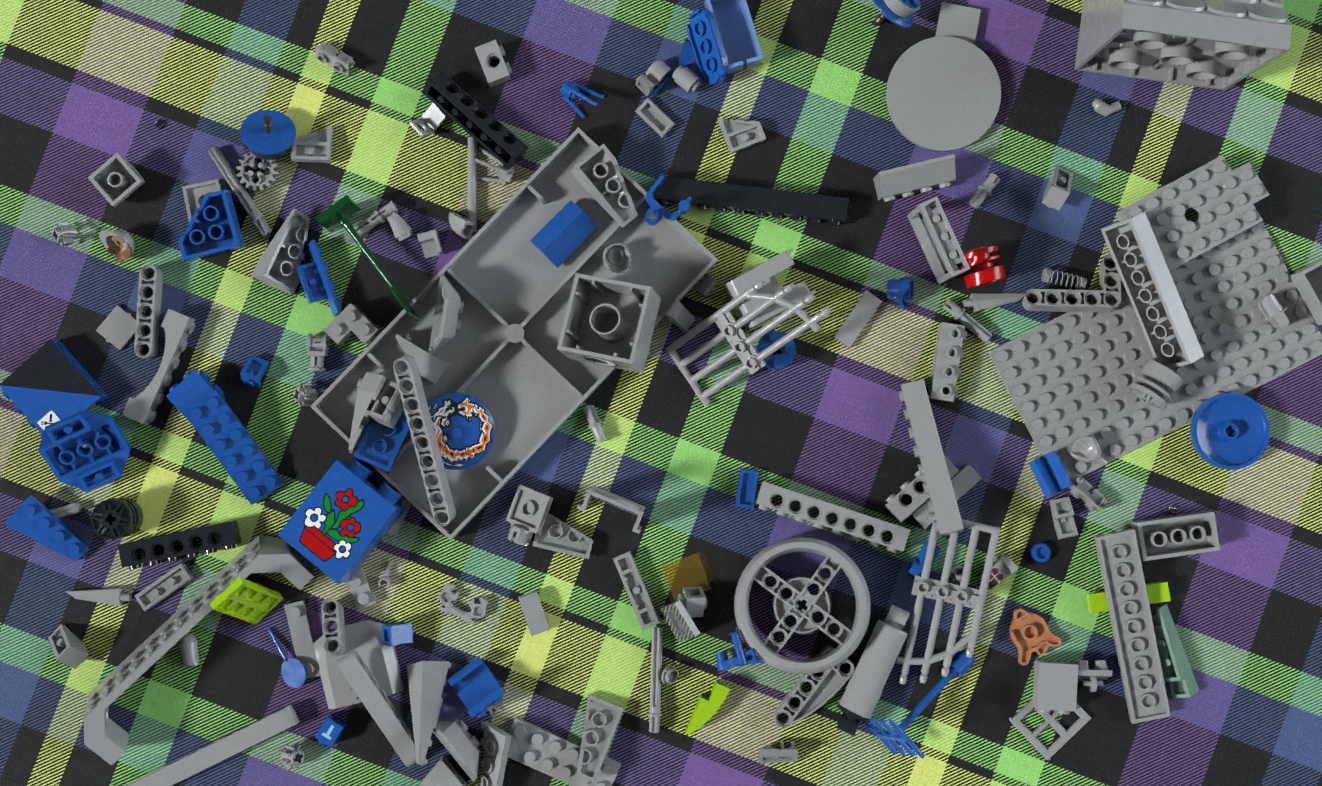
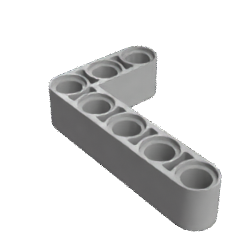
M1108 254L1103 258L1099 266V290L1030 289L1024 295L1022 306L1028 311L1110 313L1115 311L1121 303V277L1112 255ZM1106 262L1112 263L1114 268L1107 267ZM1106 281H1112L1114 286L1107 285ZM1027 298H1035L1036 303H1030ZM1047 298H1054L1056 303L1048 302ZM1067 298H1073L1076 303L1070 304ZM1087 298L1093 299L1095 304H1089ZM1106 299H1112L1115 304H1109Z

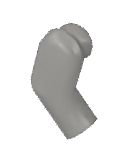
M1095 99L1092 103L1094 110L1103 116H1108L1122 109L1119 101L1107 104L1101 99Z

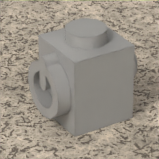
M702 586L683 587V592L678 594V600L681 601L691 618L703 617L704 609H707V598Z

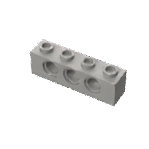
M944 455L950 479H952L959 470ZM919 471L914 474L916 478L912 482L908 480L900 487L902 491L897 495L893 493L886 499L888 503L885 507L900 523L904 522L930 498L929 494L925 495L924 492H918L915 489L917 483H926L924 475L920 476ZM904 495L910 496L912 499L911 504L904 505L901 502V497Z

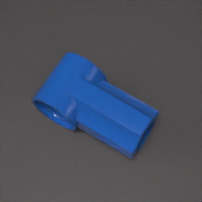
M928 540L925 541L917 557H914L908 566L907 572L913 576H921ZM937 545L935 547L932 565L935 559L937 558L939 552L941 551V548Z

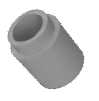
M680 65L672 75V78L675 79L674 82L688 93L691 91L695 92L701 84L699 82L700 77L686 66Z

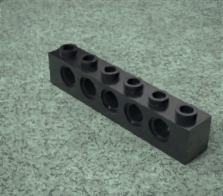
M444 72L429 81L423 94L508 169L523 158L529 147Z
M235 520L119 544L118 550L122 567L129 566V569L132 570L141 568L142 563L148 562V566L160 564L161 559L167 558V562L179 560L180 555L186 554V558L198 556V552L204 550L205 554L217 552L219 547H224V550L236 548L235 544L242 542L238 522ZM216 533H219L222 537L220 543L215 540ZM197 537H200L203 541L201 547L196 544ZM178 541H181L184 545L182 551L177 547ZM160 544L165 549L163 554H160L158 551ZM141 548L144 549L146 553L144 558H142L139 554Z

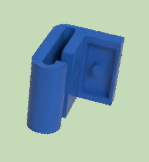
M480 656L448 679L451 687H454L457 695L469 710L467 712L471 718L477 716L479 719L488 712L486 708L492 704L496 706L503 700L502 696L506 694L504 688Z

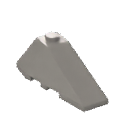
M604 143L573 167L571 173L582 187L622 228L638 216L631 196L628 194L624 184V178L619 171L617 160Z

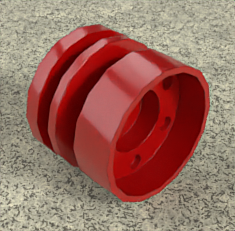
M984 246L964 254L971 270L970 274L963 277L967 289L1006 278L1003 265L994 266L993 262L1001 258L1000 255L991 257L992 253L999 251L998 246Z

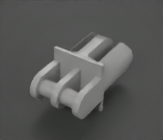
M1273 294L1257 299L1256 303L1265 317L1263 321L1269 320L1274 328L1288 326L1289 320L1284 313L1287 308L1283 309Z

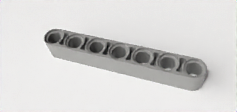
M354 650L338 659L337 665L405 766L409 768L416 763L414 735L358 652Z

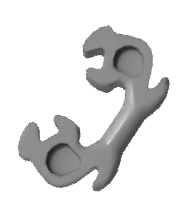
M453 583L445 584L444 589L438 595L440 602L445 606L439 607L442 612L454 614L463 618L469 624L476 623L472 618L479 619L486 615L487 605L489 604L486 598L479 597L481 603H475V599H472L469 604L471 611L461 610L452 604V601L457 600L460 592L455 594L451 590L456 585Z

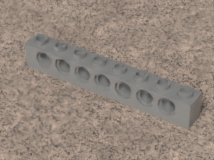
M764 481L761 482L755 501L756 504H759V509L769 511L771 508L777 510L776 514L788 517V514L796 516V521L806 524V520L814 522V527L824 529L826 526L832 528L831 532L839 535L845 532L850 534L849 538L861 541V538L869 540V545L879 547L881 544L887 546L886 550L897 553L898 550L904 551L910 529ZM777 494L780 495L782 502L779 505H773L772 497ZM796 500L800 503V508L797 511H792L790 504ZM813 506L817 507V516L810 517L808 514L809 509ZM833 512L836 514V521L829 523L827 515ZM846 520H854L855 525L852 529L846 528ZM866 525H871L873 528L870 535L864 534L863 530ZM884 531L891 533V538L888 541L882 539Z

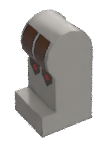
M1002 554L993 562L988 590L994 588L1011 573L1013 574L1018 570L1008 555ZM983 572L978 577L980 580L982 579Z

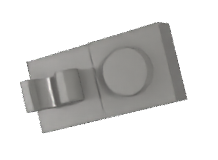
M781 741L780 749H774L771 746L759 749L758 761L759 763L797 762L798 749H794V741H791L790 748H785L784 742Z

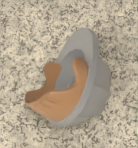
M102 229L99 232L100 241L107 248V253L116 256L117 263H121L134 255V238L128 232L123 230L112 231L109 229Z

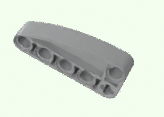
M824 646L815 658L823 656L835 648ZM847 658L839 665L823 671L820 675L802 674L773 713L775 723L785 728L804 719L824 705L852 676L855 668L853 663ZM849 663L847 671H840L841 664ZM804 682L811 683V687L807 691L801 689V685ZM793 697L799 698V703L796 706L789 704L790 699ZM780 713L788 715L785 721L777 719Z

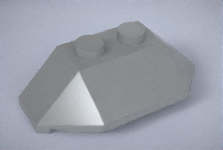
M440 274L429 353L435 352L453 339L455 332L460 331L461 321H457L458 313L463 312L464 302H460L461 296L444 274Z
M439 716L436 729H433L432 732L474 782L479 775L480 741L476 736L470 735L467 731V725L462 720Z

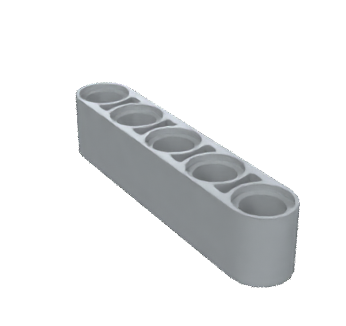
M150 264L142 266L139 272L134 344L135 354L144 359H153L158 353L163 286L162 270ZM153 269L154 276L149 278V271ZM152 288L153 295L148 298L147 292ZM151 307L152 313L147 317L146 310ZM149 326L151 331L146 336L144 331ZM145 346H148L149 352L145 355L143 349Z

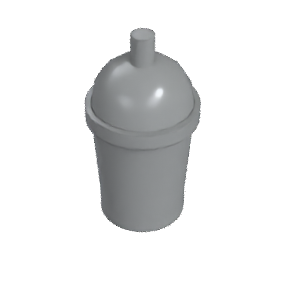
M188 632L179 640L178 644L184 667L200 664L198 640H196L194 635L188 634Z

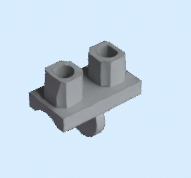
M1088 660L1076 661V664H1078V679H1089L1083 680L1082 684L1083 686H1089L1090 692H1096L1097 686L1103 687V681L1097 680H1107L1108 677H1112V670H1108L1106 660L1095 661L1094 670H1089Z

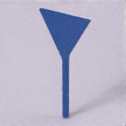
M686 39L677 66L651 92L652 95H655L672 77L674 71L680 65L684 67L696 62L692 46Z

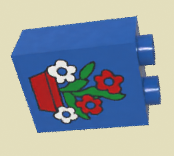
M353 458L350 463L336 460L278 533L282 539L337 584L350 581L406 509L398 503L402 494L386 481H383L378 487L368 479L372 469L357 458Z

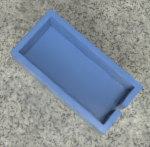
M704 0L705 8L715 18L727 56V75L743 70V66L748 69L763 64V53L747 1Z

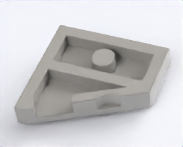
M332 125L326 126L325 130L318 133L312 132L304 138L296 139L292 144L291 160L293 162L331 163Z

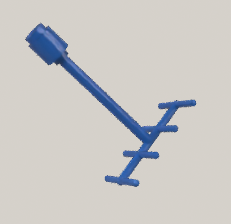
M966 649L958 651L952 658L948 676H943L899 725L892 719L889 720L888 724L883 718L879 722L872 718L871 722L864 723L893 754H896V748L904 756L906 752L902 749L903 747L911 757L915 756V753L912 751L913 749L921 758H924L925 754L904 733L905 729L953 677L961 678L971 668L975 657H966Z

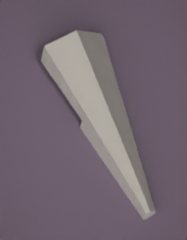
M420 661L407 665L416 763L419 765L427 764L426 755L428 747L432 745V740L430 739L433 729H436L443 701L441 695L443 687L447 685L448 681L446 679L448 668H451V662Z

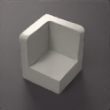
M437 230L417 234L426 259L444 254Z

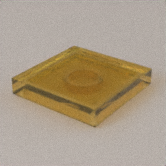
M698 552L662 565L675 602L678 601V594L683 592V587L702 586L703 591L711 589Z

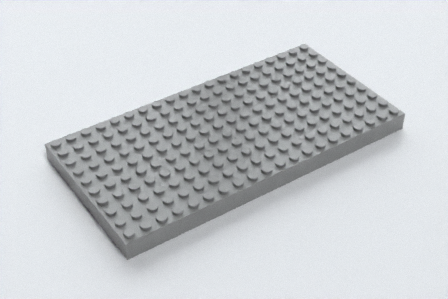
M579 127L409 303L418 316L419 321L409 317V313L403 309L310 406L349 443L358 390L356 385L361 376L364 377L366 372L383 375L387 377L388 381L397 383L393 364L396 359L406 354L395 336L401 334L429 351L440 274H444L461 296L460 302H464L463 312L458 313L457 321H461L460 331L455 332L453 339L432 353L449 363V366L438 384L432 383V385H429L421 380L427 404L434 398L451 392L466 393L478 398L486 405L493 417L495 425L493 445L489 453L476 465L461 470L445 469L456 509L455 518L446 526L437 525L433 519L410 431L390 473L375 466L373 467L449 540H453L616 369L572 360L557 350L575 274L579 273L652 287L661 298L655 323L656 327L666 317L665 313L676 300L680 302L718 261L677 220L670 221L663 217L657 225H648L645 221V214L650 208L645 199L647 192L618 165L628 194H630L638 214L635 219L622 228L571 173L576 164L599 147ZM571 200L588 215L598 228L557 268L530 240ZM653 214L649 216L650 220L656 218ZM618 242L626 245L632 254L631 266L625 272L615 273L610 271L603 263L604 249L611 243ZM402 361L403 368L408 369L407 363ZM407 380V385L413 388L412 382ZM412 399V401L416 403V407H418L417 401ZM432 475L433 480L438 482V478ZM437 493V497L443 500L442 495ZM442 512V516L448 519L447 514Z

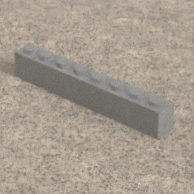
M924 379L901 384V391H898L900 402L905 403L906 409H903L905 420H909L911 427H908L910 439L914 438L916 444L913 446L914 455L920 459L921 464H918L920 476L924 475L926 483H922L925 495L929 494L930 502H927L930 513H934L935 520L932 521L934 530L939 532L940 536L962 532L964 527Z

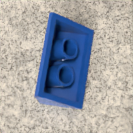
M570 200L530 242L558 268L598 227L581 208Z

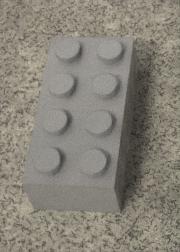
M1199 511L1130 521L1131 528L1135 529L1141 561L1220 550L1215 513L1213 511Z

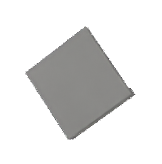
M942 2L935 37H956L975 45L981 9Z

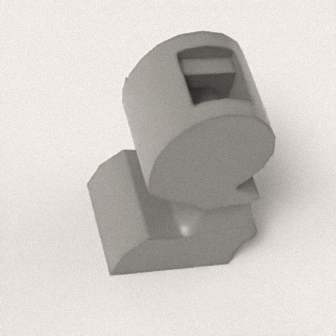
M658 59L650 65L645 76L642 74L636 79L635 85L648 97L654 90V87L658 86L670 73L671 68L662 59Z

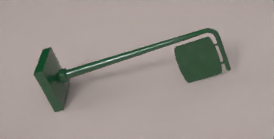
M345 195L317 216L316 220L319 224L330 232L339 225L346 229L387 282L388 288L409 313L408 316L415 321H419L414 310L351 225L349 218L360 210L357 203L348 195Z

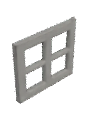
M1032 698L1013 717H1010L1009 721L1046 760H1050L1091 717L1077 703L1075 713L1080 718L1065 730L1055 719L1060 714L1057 710L1052 714L1038 712L1045 721L1031 732L1021 720L1033 709L1038 712V709L1033 707ZM1050 724L1060 737L1047 749L1036 736Z

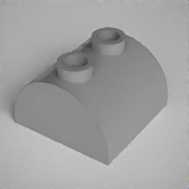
M119 153L114 154L88 177L112 207H117L145 183L140 173Z

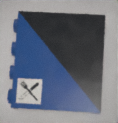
M50 339L0 383L3 395L15 403L14 407L22 414L24 413L28 418L27 422L39 430L41 438L46 426L80 411H87L97 401L104 402L109 397L64 345L55 339Z

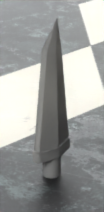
M1026 293L970 294L971 299L962 300L963 308L972 307L974 312L1018 302Z
M117 587L111 589L65 591L75 599L122 606L123 601L132 600V594L122 593V588Z

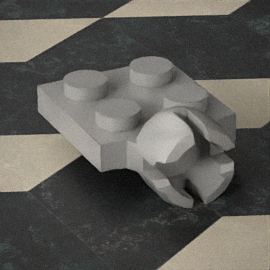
M519 484L506 521L511 523L507 536L508 540L511 542L513 540L518 545L528 546L534 533L541 534L553 497Z

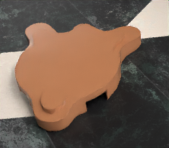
M1022 608L1014 610L1009 633L1012 642L1018 649L1019 664L1027 665L1032 652H1036L1039 656H1044L1049 647H1059L1062 644V639L1050 632L1047 623L1041 616L1026 612Z

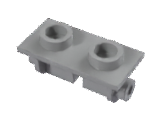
M321 42L319 46H315V57L320 62L328 64L339 73H343L346 76L349 75V67L352 68L355 64L353 57L342 51L337 56L338 49L327 42Z
M1077 476L1073 480L1075 484L1068 487L1071 490L1070 493L1077 499L1081 498L1085 502L1084 505L1092 512L1103 511L1100 506L1103 507L1107 504L1106 497L1096 489L1089 493L1088 491L1092 488V485L1083 477Z

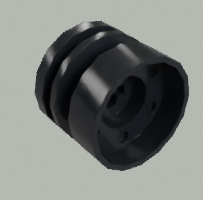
M123 497L101 501L95 506L91 515L92 527L97 535L111 540L132 536L140 529L143 522L142 509L138 503L130 498Z

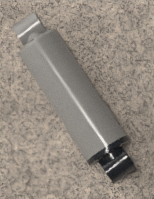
M892 604L885 621H877L853 676L850 677L843 697H841L837 705L843 711L836 726L837 729L854 737L861 720L864 722L870 721L873 710L883 693V687L908 635L903 628L910 612Z

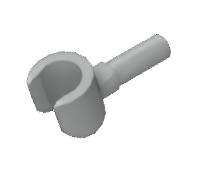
M387 561L384 576L378 581L379 587L382 585V580L387 581L386 589L391 585L392 580L389 576L392 561Z

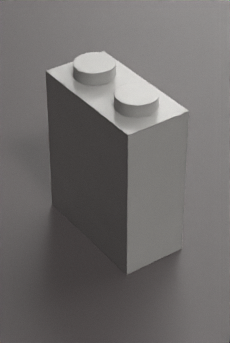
M1035 660L1033 707L1038 709V712L1050 713V710H1057L1060 714H1070V711L1076 712L1078 664L1067 661Z

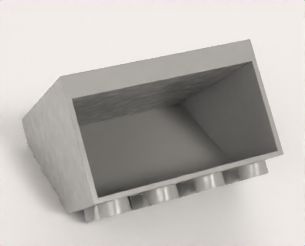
M1083 0L1075 70L1226 90L1289 51L1292 25L1288 21V14L1283 9L1281 0Z

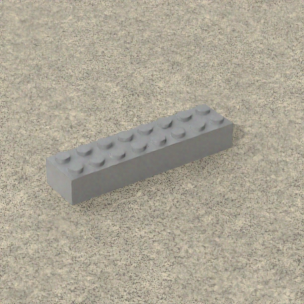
M1145 212L1102 228V234L1155 361L1172 369L1191 364L1204 357Z

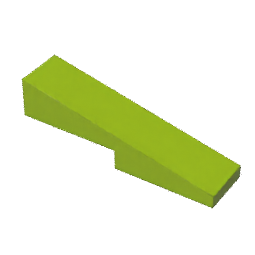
M1156 581L1145 584L1149 604L1171 601L1168 582ZM1105 590L1086 594L1089 613L1109 611Z

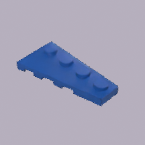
M32 495L3 523L75 562L91 547Z

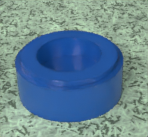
M1036 543L1031 547L1030 555L1033 560L1042 563L1050 558L1051 550L1046 544Z

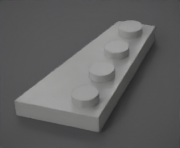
M589 694L577 776L595 783L624 708Z
M482 721L481 729H484V738H481V747H484V757L480 761V766L483 769V776L480 777V786H502L511 735L488 721Z

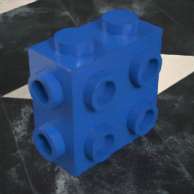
M190 370L183 376L184 380L180 384L173 385L169 389L170 393L166 396L185 417L184 409L215 389L219 391L224 400L226 399L223 395L224 391L218 385H213L210 382L211 377L203 370Z

